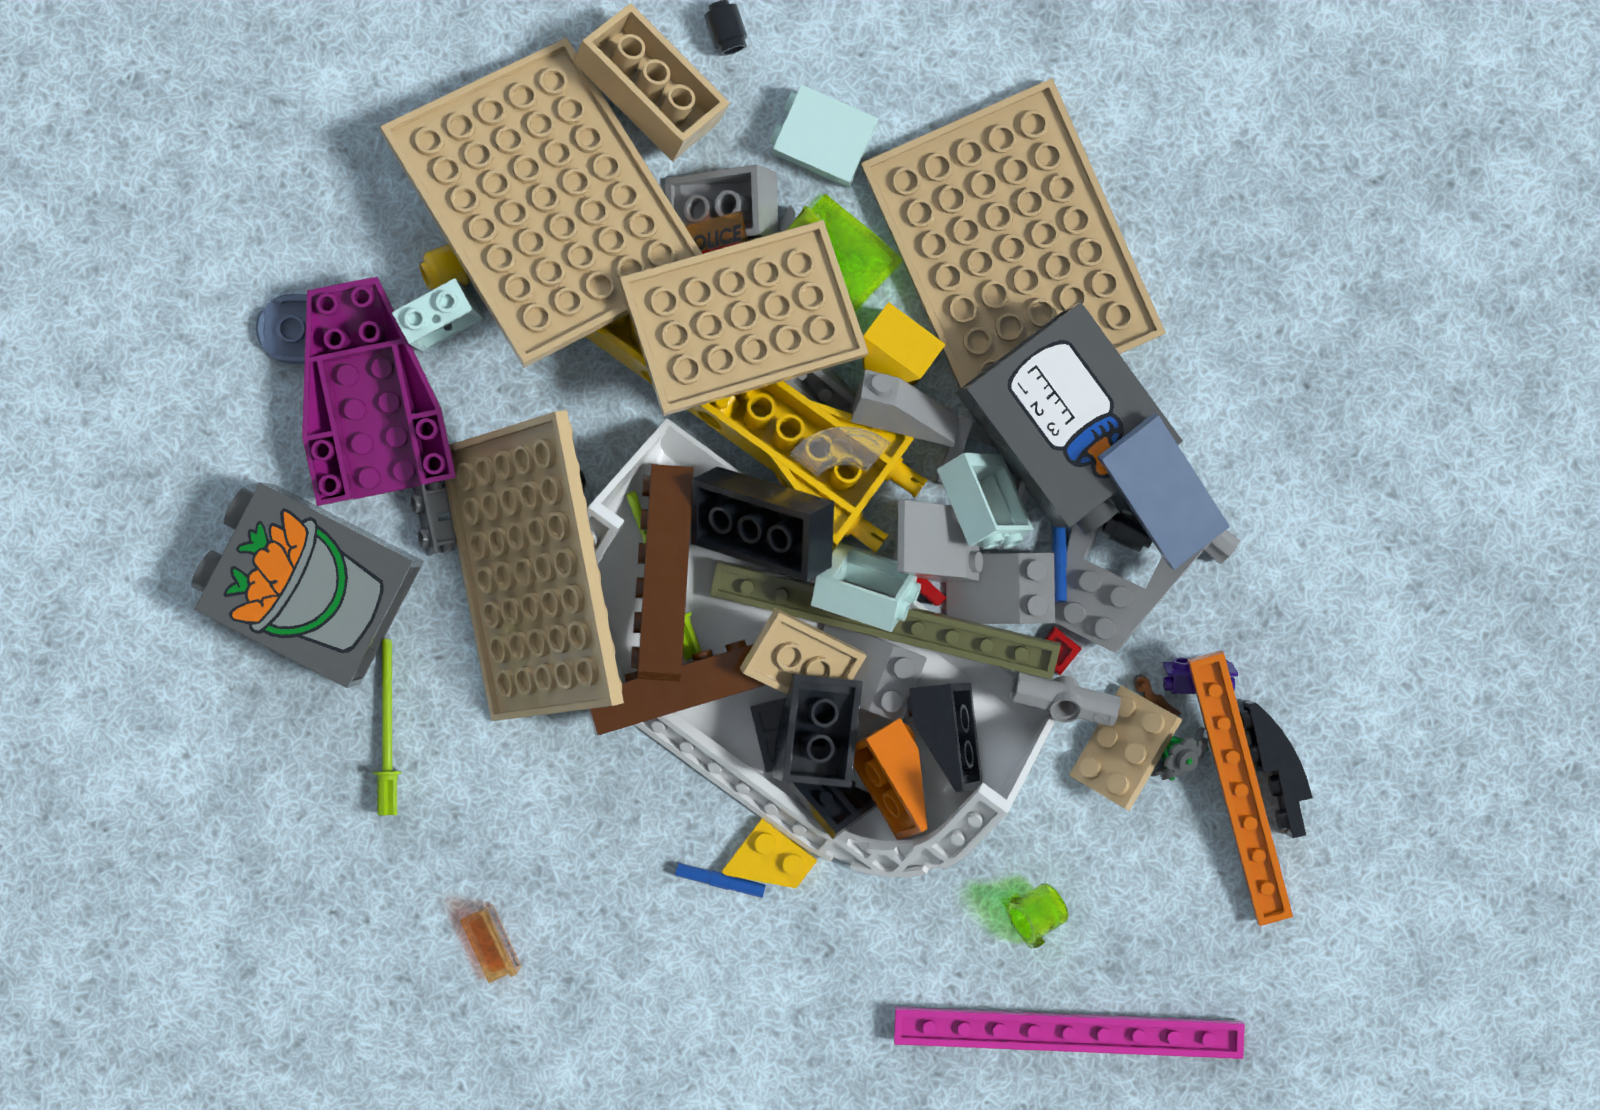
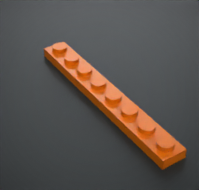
M1220 650L1188 659L1187 662L1256 922L1259 926L1291 918L1293 914L1224 652Z

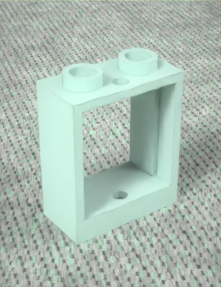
M456 278L392 312L408 343L423 352L484 319L468 288ZM451 323L452 329L446 331L444 326Z
M962 453L937 469L968 546H984L985 549H991L998 545H1003L1004 549H1008L1024 541L1022 536L1034 530L1001 454Z
M839 543L832 553V567L816 576L811 606L892 632L899 620L905 621L910 603H916L921 584L916 582L917 577L897 572V561ZM844 580H845V581H848V582H851V583H854V584H857V585H861V586H864V587H867V588L876 590V591H879V592H882V593H885V594H888V595H891V596H894L895 598H892V597H889V596H886V595H883V594H879V593H876V592H873V591H870V590H867V589H864V588H861V587H858V586H855V585L846 583V582H844Z

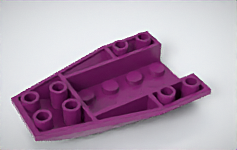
M377 276L307 290L302 439L317 506L350 501L457 478L442 407L412 346L408 343L392 314L394 309Z

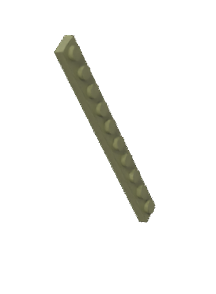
M719 560L716 564L710 592L712 597L769 611H774L777 608L794 617L1053 679L1061 647L1059 642L911 606L905 621L899 620L893 631L889 632L811 606L815 583Z

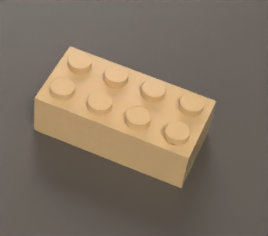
M631 3L583 39L574 59V63L672 162L719 124L730 104Z

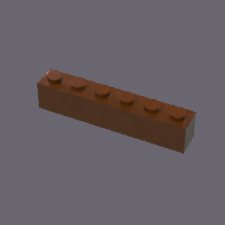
M651 464L650 475H643L642 496H648L649 500L648 509H641L640 530L647 531L646 543H639L637 564H644V577H637L635 598L642 599L641 612L634 611L633 633H640L639 647L632 646L631 668H638L637 679L680 682L682 675L694 467Z
M743 639L726 644V652L713 655L712 649L692 654L693 661L682 664L680 682L637 679V671L625 674V682H622L624 703L588 709L595 735H602L766 685L743 674L740 670L754 643L746 645V641Z

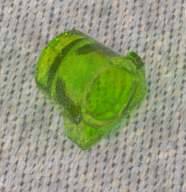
M1047 883L1038 885L1021 897L1016 892L1010 893L1001 899L1013 928L1028 948L1035 949L1045 943L1043 939L1045 935L1068 921L1069 914L1064 900Z

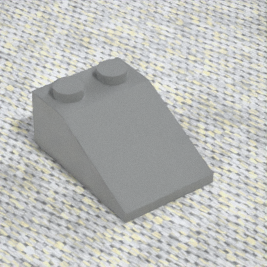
M755 164L665 179L666 197L693 240L700 234L706 237L705 247H708V232H710L711 244H714L715 247L716 230H718L717 247L737 242L743 243L779 233L776 172ZM741 224V228L736 229V232L741 231V234L736 235V238L741 237V240L733 242V226ZM724 228L732 230V232L725 231L722 235L724 241L732 238L728 244H722L719 240L720 232ZM702 238L696 241L698 247L703 245Z
M898 500L897 572L940 583L979 581V572L983 568L982 554L979 551V546H968L952 505Z
M1054 553L982 554L983 568L979 572V581L946 582V615L980 624L1055 623Z
M825 624L824 632L862 650L867 656L853 680L863 681L860 708L892 721L899 718L903 721L907 711V698L910 696L909 689L916 688L927 658L877 637Z

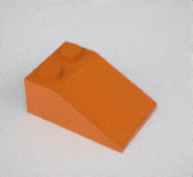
M901 718L874 730L856 742L853 765L897 840L922 833L928 829L919 748L915 743L914 732L907 724L902 722Z

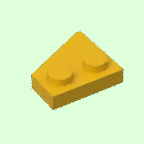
M761 818L722 869V873L727 876L797 888L816 864L817 858Z

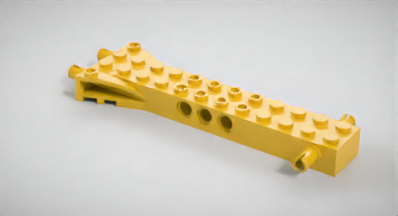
M630 314L585 336L652 384ZM784 381L687 409L772 470L782 486L834 501L832 552L845 535L848 537L851 534L876 553L888 534L863 518L864 513L862 511L884 480L887 482L889 479L914 498L928 481V479L922 477L902 462L904 460L902 455L910 446L914 437L851 422V413L811 401Z

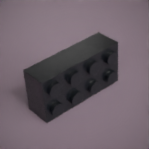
M718 466L692 479L691 544L807 582L832 567L834 501Z

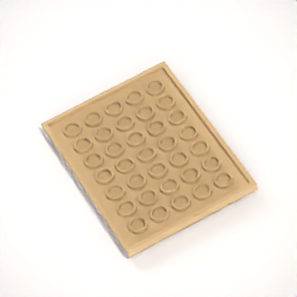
M567 38L380 126L382 136L523 368L629 314L619 283L620 277L702 254L599 88L574 63L577 53Z
M1053 78L861 163L860 166L936 337L946 344L942 350L959 388L963 387L1063 310L1082 302L1119 354L1166 334Z
M567 410L548 413L450 444L457 478L445 480L491 721L600 708L624 703L622 682L618 675L615 659V646L611 639L608 623V610L604 603L601 587V573L597 566L594 551V537L590 530L586 510L587 501L583 494L580 479V465L576 458L573 443V428L569 422Z

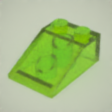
M825 194L811 209L825 222L855 314H857L899 269L903 259L874 232Z

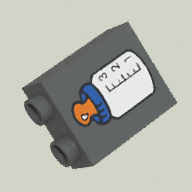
M1082 302L1063 310L955 392L1019 480L1025 484V488L1053 526L1070 528L1076 523L1084 535L1099 528L1119 511L1110 498L1118 491V488L1097 456L1153 413L1160 416L1178 445L1183 442Z

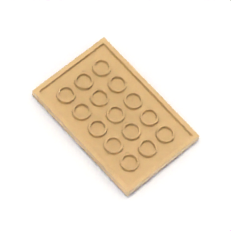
M824 220L619 278L621 290L663 416L866 357L869 353Z

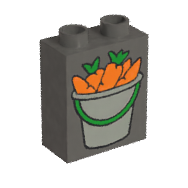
M259 482L255 492L243 487L233 498L224 517V525L235 531L223 554L210 550L194 573L191 587L202 592L194 610L345 688L360 685L424 560L278 485Z

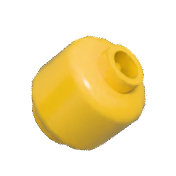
M449 244L426 252L423 256V263L419 264L422 278L429 290L436 289L454 278L464 286L470 282L469 277Z

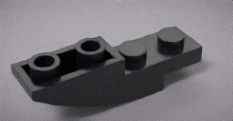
M1250 700L1243 701L1244 710L1240 711L1244 731H1249L1251 745L1248 746L1253 765H1256L1257 770L1264 773L1272 771V776H1268V785L1271 795L1273 797L1277 796L1280 810L1275 811L1278 828L1280 831L1284 830L1285 834L1291 838L1306 836L1299 801L1312 799L1313 797L1302 763L1291 742L1274 719L1256 702Z

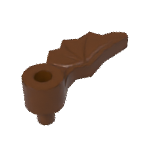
M1139 674L1134 677L1133 684L1138 691L1144 692L1143 697L1176 716H1180L1181 712L1170 705L1161 694L1153 692L1151 683L1145 675Z

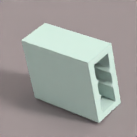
M801 84L798 93L791 92L787 99L784 111L788 115L784 124L777 123L769 143L774 145L773 155L850 188L877 127L879 118Z

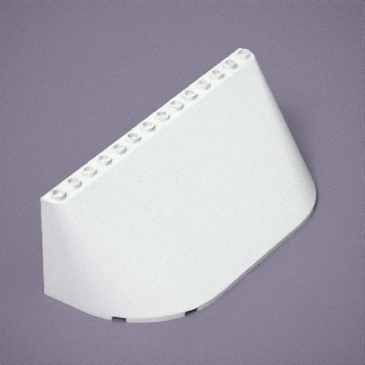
M667 418L586 509L590 530L594 537V551L597 566L601 573V587L604 603L608 610V623L611 639L615 646V659L621 682H625V674L635 672L638 669L631 668L632 646L639 647L640 633H633L634 611L641 612L642 599L635 598L637 577H644V564H637L639 543H644L626 494L635 491L642 509H648L649 497L642 496L643 475H650L651 464L694 467L693 478L717 466L741 473ZM690 524L685 613L692 612L690 622L701 650L712 649L713 655L726 652L725 645L745 639L746 645L755 643L773 611L710 596L717 562L722 560L787 577L791 576L691 544ZM816 577L809 580L808 582L815 583ZM844 580V582H846V583H849V584H852V585H855V586H858V587H861V588H864V589H867V590H870V591H873V592H876V593H879V594H883V595H886V596L895 598L894 596H891V595H888V594H885V593H882V592H879V591H876V590H873V589H870V588H867V587H864V586H861V585H857V584H854V583H851V582H848V581H845V580ZM918 601L915 604L910 603L911 607L930 611ZM795 617L822 631L825 626L822 623ZM879 638L927 658L916 688L943 684L971 683L983 781L977 789L955 792L915 728L913 717L909 716L907 710L902 722L907 724L914 732L915 743L919 748L928 829L922 833L900 840L896 839L878 807L839 836L832 839L788 788L790 782L780 781L772 777L773 770L766 773L750 706L787 697V694L768 685L638 723L635 726L791 840L830 862L834 857L850 863L851 870L871 875L913 877L926 875L930 869L941 867L943 870L962 860L1008 814L1056 720L1051 717L1050 711L1010 702L1009 693L1012 680L1016 674L1010 669ZM683 656L682 664L692 662L693 660L692 658L685 660ZM860 708L856 742L874 730L893 721ZM853 767L852 780L856 782L855 787L868 792Z

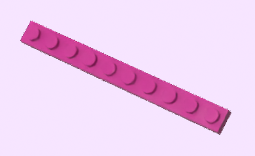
M895 1007L894 1045L1243 1059L1245 1024L1242 1021Z

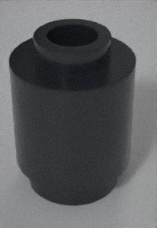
M720 0L709 5V11L705 13L704 18L714 47L719 49L722 56L731 55L747 47L745 39L748 36L737 4H729L728 0Z
M1124 507L1103 525L1102 533L1109 535L1108 539L1137 552H1140L1143 547L1149 548L1152 544V540L1133 511Z

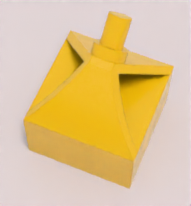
M888 302L863 336L869 352L866 357L862 358L864 371L866 369L898 377L910 385H916L946 344Z

